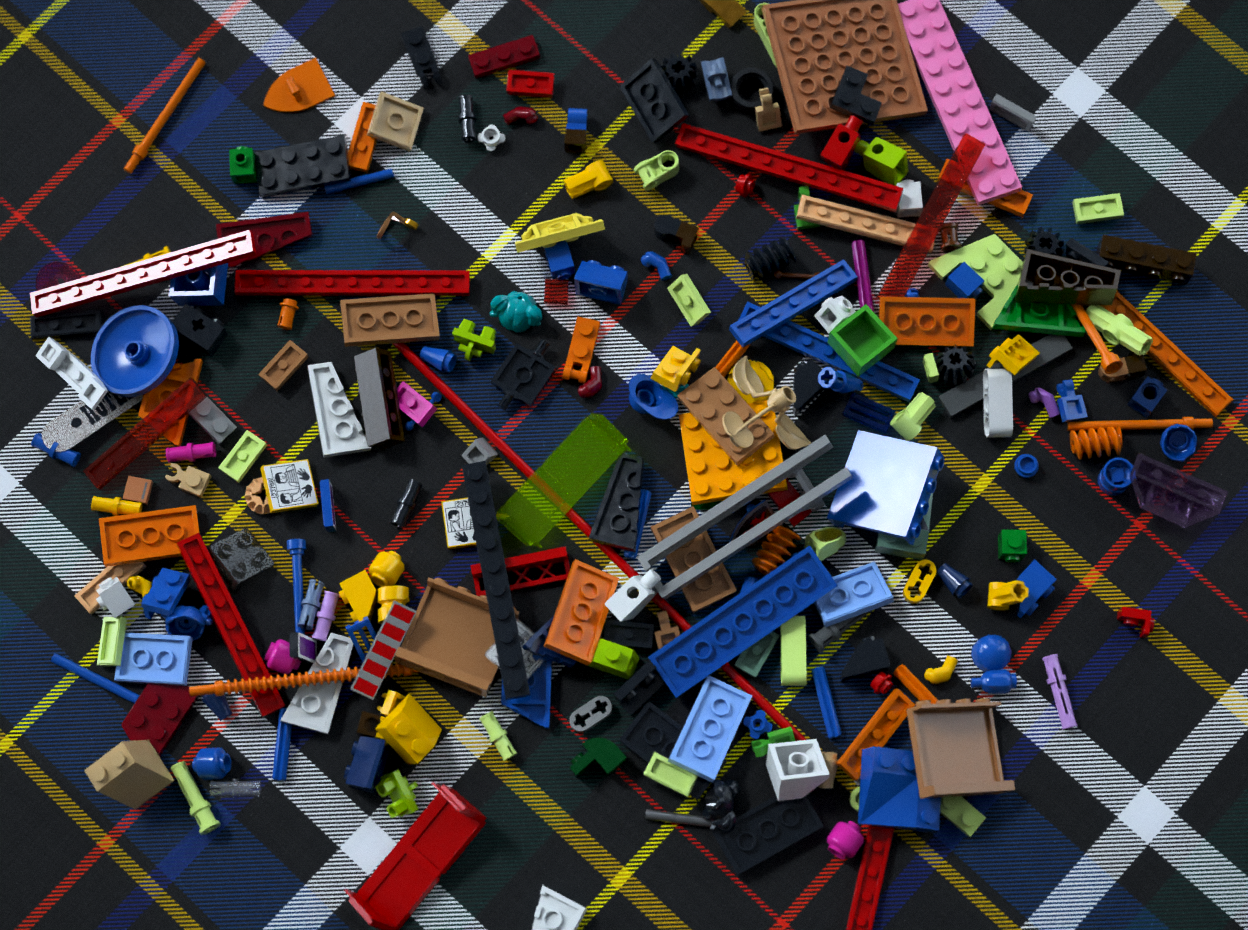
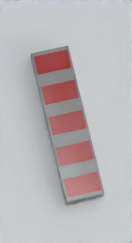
M395 600L393 601L350 688L351 690L372 700L374 699L417 611Z

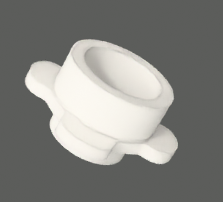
M489 125L478 135V141L483 143L488 151H494L499 143L505 141V135L500 134L495 125Z

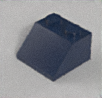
M360 736L359 741L354 742L351 750V755L354 756L351 765H347L344 773L345 784L348 787L377 795L375 786L381 781L380 777L383 776L391 749L386 740Z

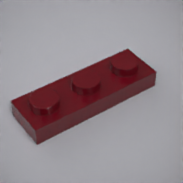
M530 35L470 54L468 59L475 79L540 59V53L534 36Z

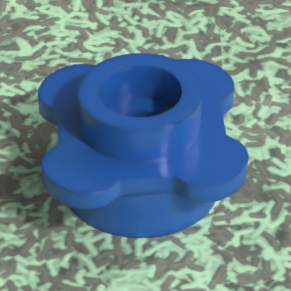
M758 710L755 715L744 718L743 724L748 727L750 736L753 739H758L763 733H768L772 730V724L765 718L766 713L763 710ZM756 722H759V723H760V726H759V727H757V726L755 725Z

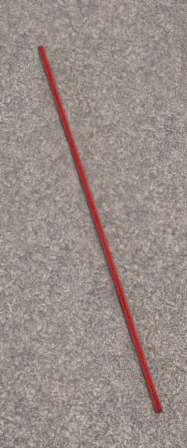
M404 342L391 343L589 538L592 527ZM593 542L629 578L639 575L611 546ZM659 593L652 598V601L662 611H667L668 617L683 632L692 627ZM729 662L720 667L744 692L752 695L751 699L782 729L791 727L795 741L807 740Z

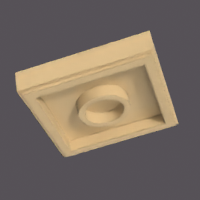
M381 91L367 136L410 152L424 108Z

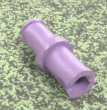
M330 591L324 592L325 595L321 609L316 614L318 619L312 635L313 639L324 642L327 641L332 621H335L336 616H334L340 597L339 594Z

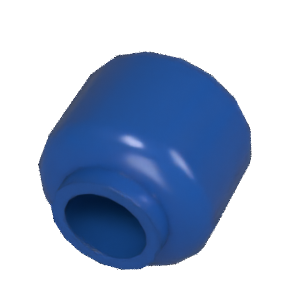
M221 747L203 748L198 751L193 759L192 767L202 780L222 779L231 769V757Z

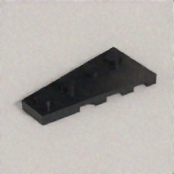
M620 452L589 535L591 542L636 553L644 467L642 457Z

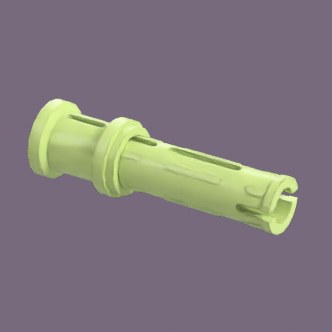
M186 762L176 763L171 767V771L191 807L190 815L195 817L200 827V834L204 835L217 829L221 824L211 812L210 802L204 800Z

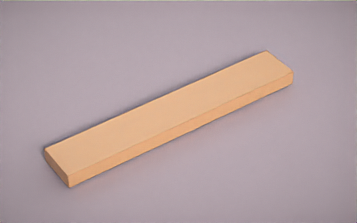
M802 195L800 198L796 219L929 253L933 251L937 233L936 228Z

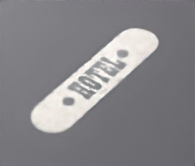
M108 391L95 410H92L81 400L45 425L42 431V440L49 449L54 442H57L59 445L55 451H66L143 399V395L121 397Z

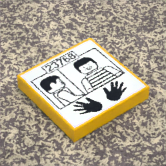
M308 459L261 466L260 470L270 513L317 507L319 503Z
M468 497L441 501L448 550L477 545Z

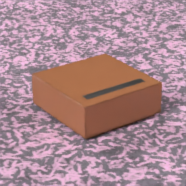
M128 476L123 499L125 501L142 502V504L148 505L153 481Z

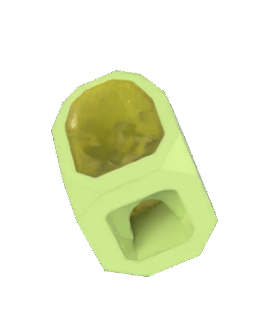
M825 527L815 530L806 536L805 548L810 545L820 561H823L837 553L845 545L846 534L837 527Z

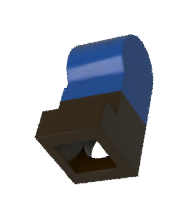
M569 108L564 140L565 152L586 153L587 109Z

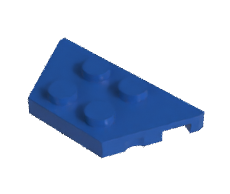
M533 656L534 661L543 662L527 678L531 696L506 701L502 682L501 705L545 729H550L552 660L541 656Z

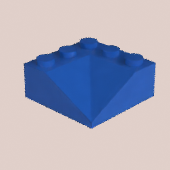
M876 746L862 749L858 824L919 832L938 831L941 798L920 799L913 751Z

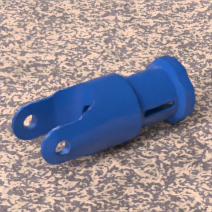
M825 367L818 374V383L823 388H831L838 393H848L855 390L862 391L863 389L862 380L847 372L835 371L832 367Z

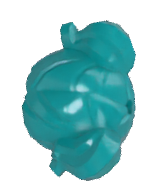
M512 291L508 295L495 296L490 303L492 309L489 313L490 316L498 317L502 326L508 330L524 332L530 326H539L541 324L542 311L536 306L534 298L526 293Z

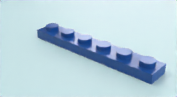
M843 259L731 324L729 331L739 344L745 347L856 282L858 276Z

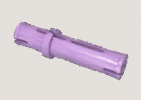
M1058 654L1043 657L1048 675L1046 681L1052 689L1062 730L1078 726L1065 684V680H1067L1066 675L1062 674Z

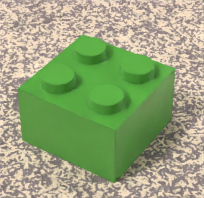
M865 304L830 332L827 343L859 377L895 348L898 338Z

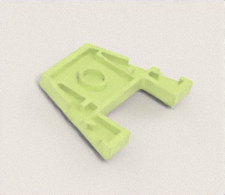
M996 234L929 261L927 265L943 280L954 269L965 262L985 280L982 288L993 299L981 308L976 316L990 330L993 329L996 318L999 316L1014 288L1018 285L1023 264Z

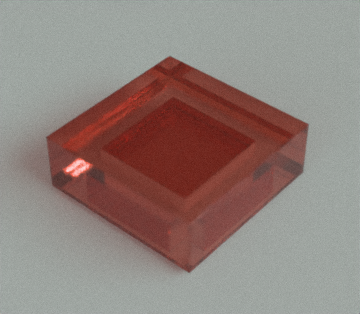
M545 279L544 304L568 305L569 280Z

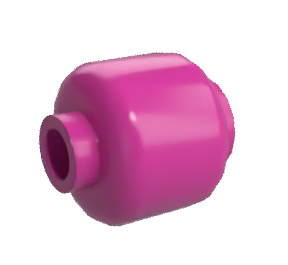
M279 639L275 643L271 642L264 658L267 661L268 668L287 675L292 669L298 670L301 661L289 656L290 642Z
M852 821L848 823L838 822L827 837L828 850L842 860L845 857H854L864 842V837L860 833L862 829Z

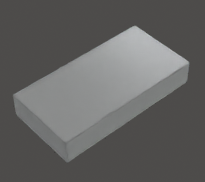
M998 94L995 95L990 106V111L1029 132L1037 118L1034 114Z

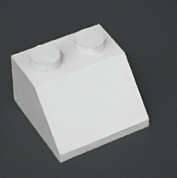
M817 739L768 744L766 767L778 801L803 798L829 778V772Z

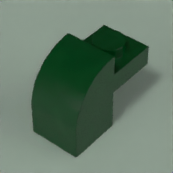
M592 738L582 743L587 753L584 755L581 752L572 759L571 763L573 765L570 767V771L577 778L596 762L609 777L627 761V757L612 741L605 738Z

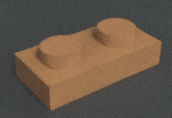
M289 340L258 375L278 391L309 356L294 342Z

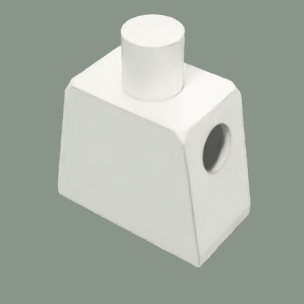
M652 569L644 576H633L604 605L620 622L634 619L658 593L654 586L661 578Z

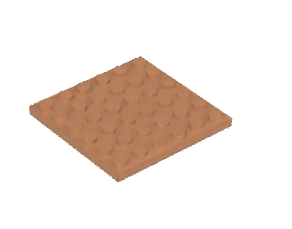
M795 0L763 5L762 13L795 134L833 129L839 123L844 126L846 125L850 116L830 108L846 66L868 74L861 94L882 102L875 122L920 116L927 113L928 109L897 0Z

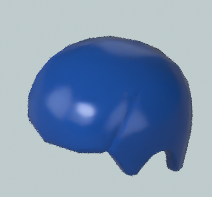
M1174 424L1162 433L1160 446L1162 452L1170 460L1185 461L1196 450V434L1187 425Z
M986 635L978 639L972 646L971 657L974 664L980 670L986 672L1004 669L1010 662L1012 651L1009 642L1002 638V636Z

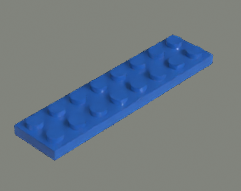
M809 545L648 658L656 666V670L677 698L838 585Z

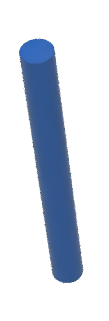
M57 653L51 658V662L134 704L140 696Z

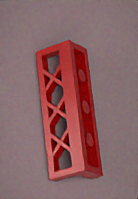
M566 546L504 558L507 573L513 572L519 576L517 582L514 585H510L511 591L566 581L570 571ZM564 562L566 574L555 576L549 572L553 564ZM480 563L470 565L476 595L479 597L480 595L486 596V591H481L479 578H483ZM536 567L543 574L538 580L532 581L525 575L530 568Z

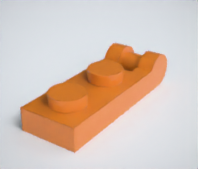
M577 316L562 379L570 380L572 378L578 380L579 383H586L600 328V321ZM573 365L582 366L581 371L573 369Z

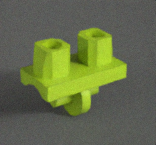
M463 319L459 328L454 327L452 335H454V341L460 343L458 350L465 352V360L470 361L473 355L481 357L483 351L494 354L496 349V330L484 326L481 335L478 336L473 334L476 324Z
M399 769L380 777L382 781L375 788L381 797L390 796L393 803L389 804L386 810L391 818L402 817L419 810L414 801L416 796L413 792V789L418 786L416 781L409 784L406 776L402 777Z

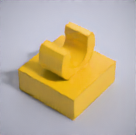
M388 690V693H383L381 696L385 698L383 707L378 706L377 709L381 711V714L387 716L406 696L396 691Z

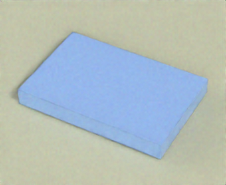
M874 561L832 577L838 586L815 601L814 604L825 627L893 603L894 599Z
M125 633L121 666H116L114 680L117 682L187 686L193 637Z

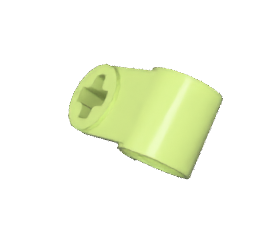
M666 150L636 165L634 172L639 174L644 183L643 188L650 190L678 174L679 159L675 152ZM666 161L674 162L672 167L663 166Z

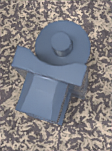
M724 57L713 61H702L701 67L709 102H718L732 98Z

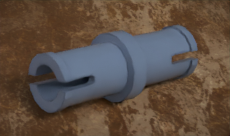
M309 580L306 597L301 602L303 608L297 624L301 629H303L306 620L308 622L305 630L313 629L316 612L321 607L319 601L324 587V583L321 581L318 582L315 590L316 580Z

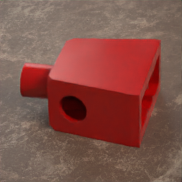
M851 115L845 126L840 123L837 125L821 153L823 162L837 169H846L858 142L861 140L860 134L857 132L863 123L862 120ZM844 137L850 138L846 143H842L841 139Z

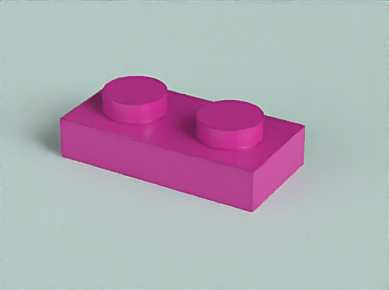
M404 381L398 386L397 395L400 409L423 427L437 408Z

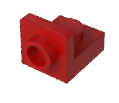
M1121 607L1118 610L1117 620L1123 621L1124 625L1138 626V623L1141 624L1140 638H1146L1149 632L1152 633L1155 620L1151 618L1152 611Z

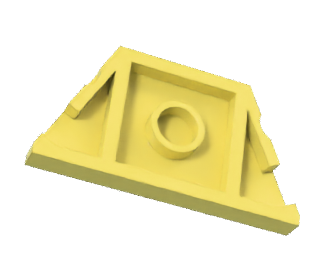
M574 213L530 225L527 231L521 235L522 241L515 242L517 253L541 246L544 248L553 247L556 245V242L564 240L566 242L579 239V236L605 230L604 222L602 219L593 222L592 217Z

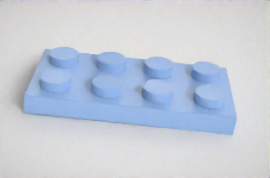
M708 675L668 762L713 783L752 695Z

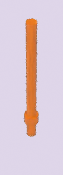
M201 58L196 60L140 145H136L133 149V155L124 167L126 172L132 174L140 160L145 159L148 154V148L206 64Z
M1182 417V419L1071 421L1067 422V431H1079L1081 429L1088 431L1090 428L1098 430L1099 427L1107 430L1108 426H1113L1116 430L1118 425H1120L1121 430L1167 429L1174 424L1187 425L1194 430V428H1212L1213 420L1212 418L1194 419L1193 417Z

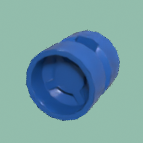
M1113 458L1100 471L1097 477L1098 486L1107 495H1120L1132 483L1135 477V470L1128 460Z

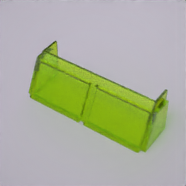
M591 413L581 421L544 461L541 467H538L497 511V520L525 545H534L535 547L542 548L539 542L624 451H632L626 445L628 440L604 415Z

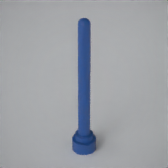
M290 539L287 540V551L292 556L295 632L305 635V625L301 629L297 624L303 608L301 602L304 599L302 555H304L306 550V540Z

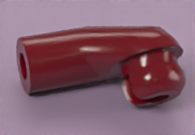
M519 106L502 115L507 125L520 118L526 119L528 124H533L538 120L535 114L536 111L529 107Z
M593 366L589 368L590 380L578 388V394L581 398H591L601 390V367Z

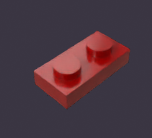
M509 70L507 95L553 98L554 73Z

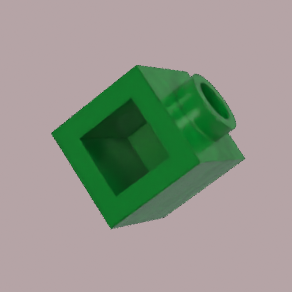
M239 146L236 149H229L230 177L233 183H256L257 169L253 148Z
M1001 530L998 535V560L1020 562L1027 554L1026 530Z

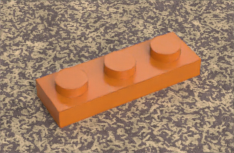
M362 103L348 150L349 166L352 170L368 173L378 140L367 136L375 104Z

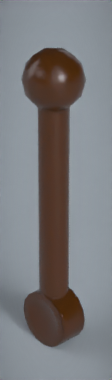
M776 270L773 276L775 279H780L781 277L811 279L820 272L811 275L782 273L780 270Z

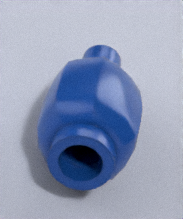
M1005 669L986 671L981 678H971V688L981 687L989 694H1006L1011 689L1017 687L1016 674H1010Z

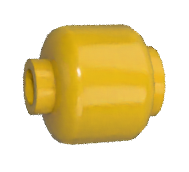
M383 551L377 554L368 570L371 581L380 587L394 586L405 567L398 553Z

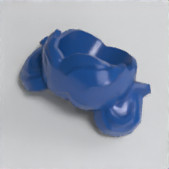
M181 605L174 609L171 616L161 614L165 619L166 631L169 635L191 636L193 641L201 637L205 625L213 624V618L206 605H203L199 610L192 606Z

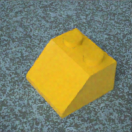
M408 694L375 728L407 764H418L433 749L442 731L440 726L411 694Z

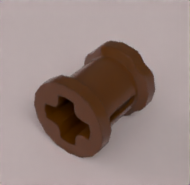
M944 223L938 226V232L941 233L942 239L941 251L952 252L962 247L961 242L958 241V223Z

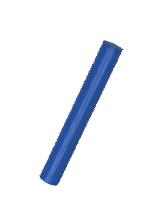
M391 168L351 178L350 182L324 187L326 194L394 178Z

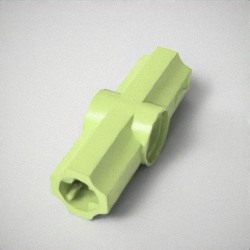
M1090 305L1087 308L1086 313L1095 328L1102 332L1108 342L1113 345L1120 343L1139 356L1145 355L1149 351L1153 338L1134 327L1128 317L1123 314L1115 315L1100 305Z

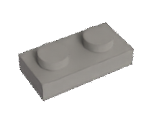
M204 393L186 409V412L218 444L224 441L237 428Z

